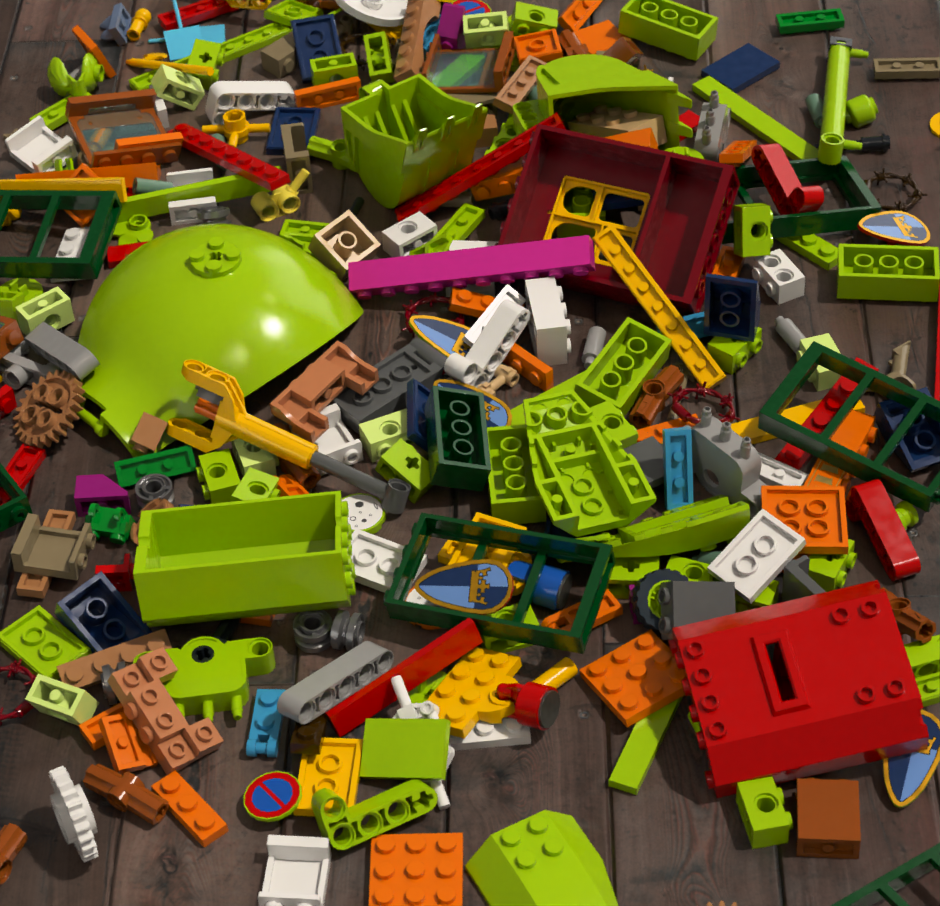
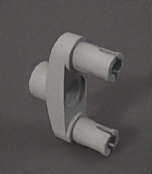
M22 341L0 360L3 380L6 385L14 390L21 388L24 384L31 386L33 382L38 384L40 376L46 379L48 372L54 374L56 370L60 372L63 370L51 362L47 365H41L23 357L29 353V345L25 341Z

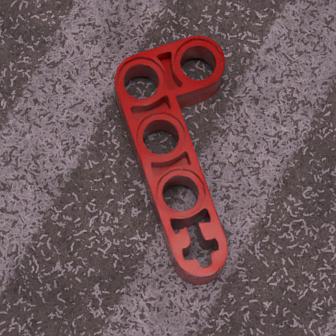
M763 144L753 147L751 152L753 164L780 215L816 212L819 210L824 202L823 189L819 185L802 187L780 144Z
M879 479L852 486L845 499L847 516L852 522L862 521L888 577L892 581L919 574L921 572L919 557L882 482Z

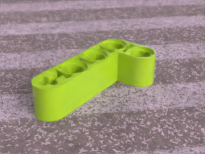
M412 779L347 808L345 801L331 789H319L312 796L311 806L321 835L329 838V842L334 848L345 850L431 811L436 806L438 798L433 788L420 779ZM333 800V806L329 810L324 811L325 804ZM397 802L396 809L388 814L389 807ZM366 815H370L368 823L361 826L362 819ZM343 827L341 835L333 838L334 832L338 828Z

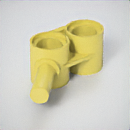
M302 168L290 186L288 184L273 190L272 195L264 191L256 193L251 199V206L260 219L264 222H269L275 218L297 211L301 203L297 196L298 190L310 173Z

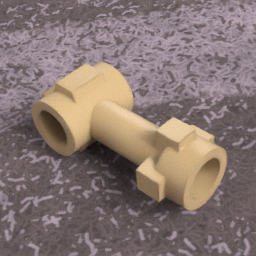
M501 364L495 370V379L490 383L487 381L483 384L481 383L477 388L496 396L495 391L504 384L510 387L515 386L520 376L512 367Z

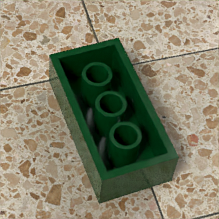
M433 385L425 404L430 485L482 492L491 472L484 394Z

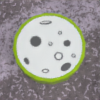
M364 493L351 494L342 498V501L348 502V523L351 524L352 533L357 528L367 533L375 534L382 528V524L386 520V511L381 507L379 498Z

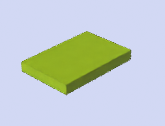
M40 605L0 632V646L17 661L22 659L21 664L36 676L41 674L58 680L60 677L56 666L92 654L91 648Z
M366 718L359 777L363 779L445 780L451 721L448 719Z

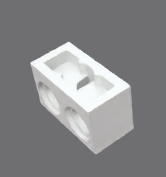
M781 249L771 251L770 255L754 257L753 278L758 280L767 295L772 297L778 305L804 296L805 276Z

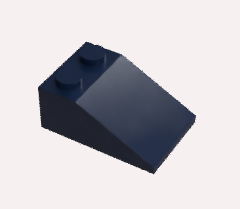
M706 273L704 335L754 342L760 322L761 302L758 280Z
M927 387L918 389V391L932 397ZM891 399L879 402L873 415L876 416L875 422L886 442H888L911 410ZM922 414L919 415L894 450L911 473L940 463V423Z
M102 571L57 602L54 612L56 617L70 632L91 648L92 653L153 633Z

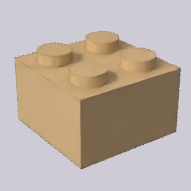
M347 210L313 236L308 249L330 271L335 272L337 278L342 282L349 277L348 262L372 260L381 244L354 214Z

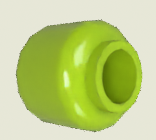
M862 94L847 101L845 116L847 124L852 123L855 128H861L875 121L878 108L872 97L868 98V96Z

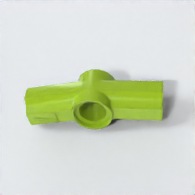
M312 136L309 139L307 146L309 155L331 161L336 169L344 170L349 168L352 170L346 151L345 139L330 141L316 136Z

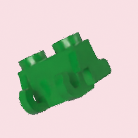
M91 503L88 515L85 517V522L91 523L92 532L96 535V541L102 536L108 537L111 542L120 545L125 544L126 540L128 541L131 526L135 522L133 517L128 515L124 508L101 507L97 503Z

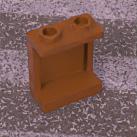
M797 778L796 856L859 859L861 844L859 782L846 779Z

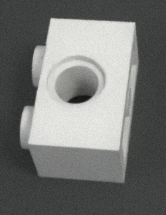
M419 211L381 231L383 250L391 257L409 256L410 251L429 242L438 233L437 224Z

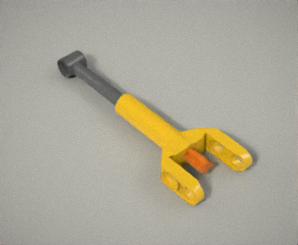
M188 359L183 362L181 374L187 381L223 397L218 406L203 398H199L194 406L196 413L214 421L212 430L187 418L169 419L166 433L169 436L205 453L239 438L306 470L313 466L382 498L381 507L389 513L401 514L404 512L411 490L409 483L396 478L390 479L388 483H385L318 452L319 446L248 414L245 408L244 394L235 377L197 360Z

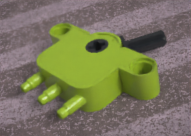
M241 618L222 620L212 636L205 634L204 636L194 638L185 643L181 650L179 648L165 649L178 671L173 679L162 684L184 718L185 716L202 714L204 719L209 717L213 722L214 712L231 710L233 719L240 720L242 719L243 706L248 702L250 696L248 677L269 674L275 668L276 663L272 642L265 637L229 641L241 622ZM152 651L142 652V653L138 654V655L134 658L133 664L137 662V660H138V658H139L140 656L145 655V654H147V653H149V652H152Z

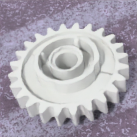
M64 766L50 770L49 777L54 789V794L50 795V801L66 842L68 844L74 843L84 863L99 857L93 835L98 833L97 826L80 784H73Z

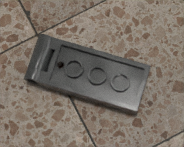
M419 337L414 338L408 345L373 366L378 369L379 380L363 396L346 387L327 406L336 403L341 411L342 422L360 435L359 424L407 407V382L413 378L429 390H431L436 380L441 378L448 379L450 376L444 371L447 357Z

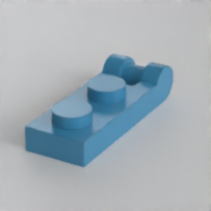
M257 689L250 734L246 745L248 757H256L257 754L277 757L284 715L280 714L277 710V702L286 689Z

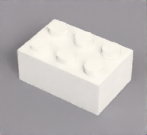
M555 276L525 280L526 309L530 311L528 328L535 357L548 366L568 364L567 353H571L572 350L570 338H567V334H571V324L569 319H565L567 317L566 303H561L563 301L562 287L557 286Z

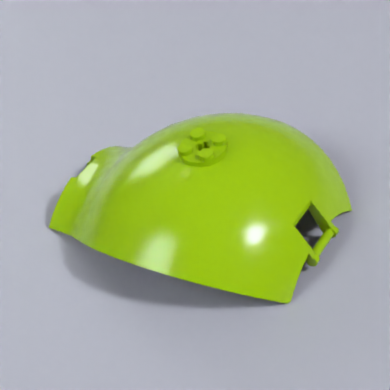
M215 223L184 227L165 233L141 245L126 256L107 276L90 303L82 324L78 343L87 348L97 358L100 365L81 381L83 383L81 388L85 390V393L81 396L85 398V401L80 406L84 408L86 399L89 398L99 405L104 412L100 414V420L85 409L77 412L76 415L94 428V432L100 437L108 435L110 428L133 458L143 456V454L133 450L134 445L129 443L143 412L166 422L172 418H187L201 425L209 420V418L196 413L194 410V406L200 397L196 396L198 392L195 389L196 385L187 381L181 374L185 360L193 359L203 362L235 377L244 397H246L338 335L364 313V310L348 288L337 278L335 272L330 271L300 247L270 232L243 225ZM166 428L154 453L177 440L166 433Z

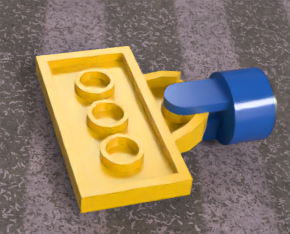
M476 512L472 520L480 523L527 530V527ZM460 542L448 565L472 560L478 545ZM489 547L484 559L496 560L506 566L513 577L514 590L512 596L522 593L533 566L531 555ZM548 564L544 565L533 595V603L554 611L562 609L568 599L572 586L570 571Z

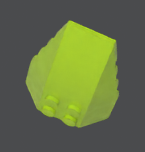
M573 389L523 400L534 485L553 525L576 537L628 526L656 502L657 498L636 458L631 453L627 454L622 448L623 444L617 437L613 438L606 431L607 426L601 420L597 421L595 419L593 411Z
M720 494L662 512V516L656 518L648 517L640 520L641 522L619 527L617 528L618 534L610 535L611 538L593 540L592 542L612 545L615 557L661 556L696 549L708 551L717 547L716 543L723 541L730 543L750 522V507L748 503L742 501L729 504L728 496Z
M543 810L495 832L488 837L465 865V870L489 906H619L602 858L571 815Z

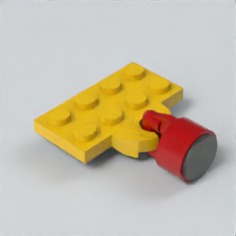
M475 647L463 655L427 699L438 705L440 710L438 714L439 719L451 721L450 735L464 739L479 720L488 723H502L501 719L505 717L516 719L523 726L547 730L556 721L560 709V696L556 688L535 682H527L525 685L519 684L513 678L522 667L519 656L481 647Z

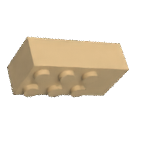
M599 105L593 108L594 111L580 113L576 115L575 119L568 122L570 131L598 137H608L651 127L658 146L668 142L663 115L637 112V109L622 110V107L607 108V105Z

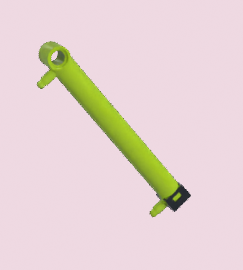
M830 36L820 143L817 157L820 162L827 165L840 163L843 149H862V143L844 140L850 57L861 59L868 58L869 55L868 51L853 49V39Z

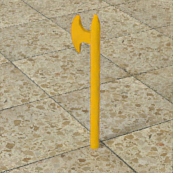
M150 53L143 55L145 57L143 59L131 58L126 60V63L132 67L158 70L161 64H164L184 73L207 76L214 74L213 67L155 61L166 58L168 55L165 53Z

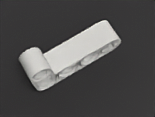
M217 81L210 86L205 113L212 125H224L223 115L229 110H276V107H295L294 91L290 84L285 81Z
M509 299L503 300L467 355L464 357L458 353H452L447 358L444 365L445 373L454 381L463 382L476 388L486 381L489 383L494 376L496 368L501 365L527 325L530 311Z

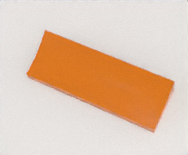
M156 162L90 168L99 178L124 177L126 188L132 187L135 177L160 180L161 167ZM76 169L16 174L15 177L16 179L69 178Z

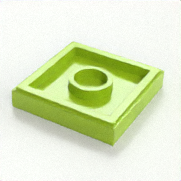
M285 0L264 11V18L291 27V20L322 16L324 10L295 0Z

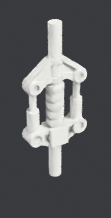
M397 675L391 678L392 686L401 707L393 718L439 719L438 714L440 710L438 705L428 700L423 703H412L402 676ZM450 745L448 746L446 771L455 755V750ZM421 780L426 784H430L431 788L437 793V804L440 810H445L451 806L441 780Z

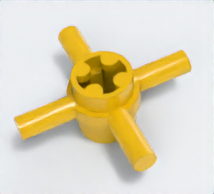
M240 109L225 112L223 115L224 125H202V132L206 134H224L228 144L237 148L238 144L245 143L249 139V133L271 131L270 123L249 124L246 120L245 110Z

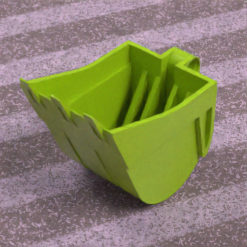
M571 55L555 59L545 65H539L536 69L538 99L519 102L513 105L514 130L517 136L556 112L560 116L566 130H569L568 122L575 119L576 115L594 111L593 108L599 105H607V108L622 107V110L637 109V112L663 115L668 142L658 146L659 150L664 151L668 148L679 146V135L693 137V129L679 121V106L692 108V100L678 92V85L650 70L641 71L619 59L605 55Z
M420 73L391 86L382 79H379L359 88V100L340 107L346 151L351 168L354 172L358 171L364 185L375 200L389 209L412 200L470 165L476 142L481 139L488 108L484 107L482 103L477 105L446 94Z

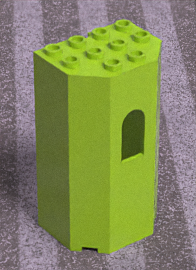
M341 491L141 511L138 532L139 546L136 547L133 576L142 621L147 623L148 627L351 607V596L356 595L354 580L356 575L355 565L351 559L352 530L351 524L348 523V502L342 501Z

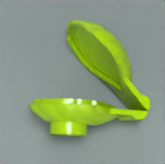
M88 52L83 57L81 76L77 81L67 73L63 62L58 57H54L48 64L47 77L53 90L62 97H67L69 94L73 95V97L86 96V92L91 93L96 89L98 82H103L104 67L102 64H98L95 57Z

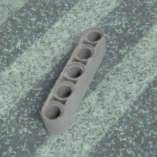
M45 322L40 323L24 338L38 355L60 369L73 374L80 382L100 365L97 358L87 348Z
M364 641L285 690L277 702L278 712L300 724L305 725L389 671L394 661L393 652L371 641Z

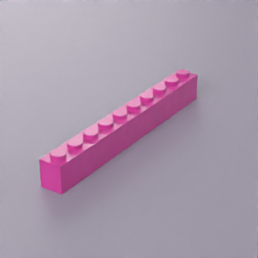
M589 235L348 262L349 291L355 297L362 300L371 299L372 295L392 297L395 296V293L399 292L417 294L419 290L426 289L438 292L442 291L444 287L464 289L467 285L471 284L489 286L491 282L498 281L503 284L514 283L516 279L529 280L544 276L562 278L564 274L571 273L576 276L587 275L589 271H595L594 242Z

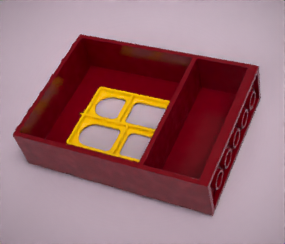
M537 124L536 130L530 136L528 154L526 153L522 160L523 170L521 176H518L515 181L516 191L514 197L510 198L508 202L507 218L503 220L500 227L501 237L499 243H496L494 246L552 239L554 230L562 224H574L592 228L596 231L595 236L613 224L620 235L632 238L630 248L679 314L683 317L701 312L705 299L706 273H713L740 186L735 167L729 164ZM583 187L596 191L588 216L575 215L564 208V197L569 190ZM615 194L642 200L644 207L638 225L636 227H628L600 220L599 216L606 195ZM595 243V271H589L587 275L576 276L571 273L564 274L562 278H555L557 286H561L563 289L642 307L608 261L599 259L600 250Z

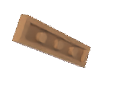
M529 55L494 98L493 105L513 115V105L523 102L536 86L537 67L547 63Z
M49 509L42 526L72 530L76 521L75 512ZM22 573L16 587L18 596L45 598L53 577Z
M164 628L58 665L56 668L61 682L85 689L102 683L100 673H103V665L109 664L112 669H116L117 662L125 661L127 667L132 665L134 658L142 652L154 651L161 647L170 649L172 646Z

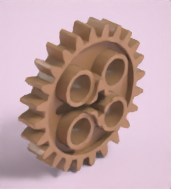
M56 370L54 374L48 372L46 379L40 376L38 384L33 382V389L31 391L25 390L26 398L19 400L22 406L15 409L19 414L13 418L17 422L13 428L17 430L15 435L20 438L19 440L26 445L42 449L44 445L49 448L52 440L58 443L60 435L66 437L67 428H74L73 420H79V417L76 415L77 412L84 409L80 406L85 401V398L81 396L85 393V390L81 388L83 383L65 370L62 372Z

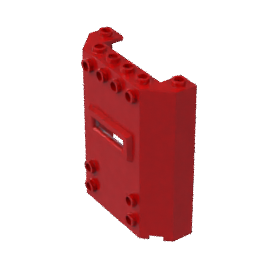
M877 580L672 628L673 639L668 640L671 655L675 657L677 669L684 670L686 678L681 679L685 697L691 696L693 705H688L692 723L698 722L700 731L696 732L698 746L700 750H706L709 771H704L708 789L714 788L716 798L736 794L737 782L772 776L776 785L797 780V778H806L928 749L929 734L921 714V709L923 708L922 698L887 592L884 588H880V583ZM779 643L795 696L794 699L782 701L766 645Z

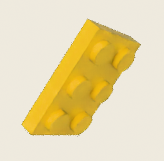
M324 738L320 755L302 754L298 781L302 787V799L299 806L293 811L294 816L315 817L311 806L312 796L316 791L323 788L331 789L345 801L347 808L356 804L363 739ZM333 800L325 804L324 811L329 810L333 806Z

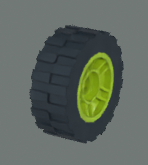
M670 569L656 570L640 578L637 581L636 587L633 588V596L631 597L633 614L635 613L638 622H641L644 625L643 627L660 632L661 605L658 601L660 584L669 581H688L689 578L681 575L679 571H671Z

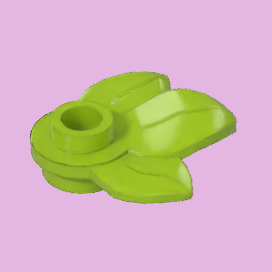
M137 214L131 216L129 221L117 223L113 236L119 237V245L151 241L154 233L151 230V222L147 216Z

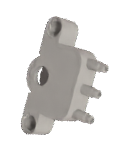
M716 90L711 91L710 103L704 102L702 105L694 149L700 152L705 160L719 162V154L725 149L731 119V108H728L727 104H719V95Z
M705 406L701 412L699 423L693 427L689 425L683 426L690 427L692 431L693 473L696 472L702 486L713 496L720 494L728 496V500L732 504L740 501L748 503L750 518L753 519L761 510V485L768 486L759 479L762 465L760 455L752 446L751 438L739 436L731 429L730 422L725 421L722 423L712 416L711 408ZM707 469L717 476L719 485L709 478Z

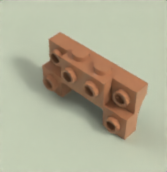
M336 341L314 363L309 364L306 370L297 379L292 380L289 386L270 403L271 414L291 425L294 434L314 443L329 429L328 417L320 412L346 387L363 396L379 380L378 369L361 360L348 346Z
M164 647L140 656L136 663L113 672L107 682L124 707L125 715L129 720L133 721L138 729L142 742L150 747L164 772L168 775L174 770L179 772L197 759L218 750L224 740L209 717L189 726L162 684L173 679L178 669Z

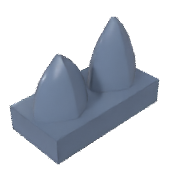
M122 3L114 5L112 15L106 18L99 26L106 29L100 38L108 41L115 40L119 46L127 44V31L131 26L132 17Z

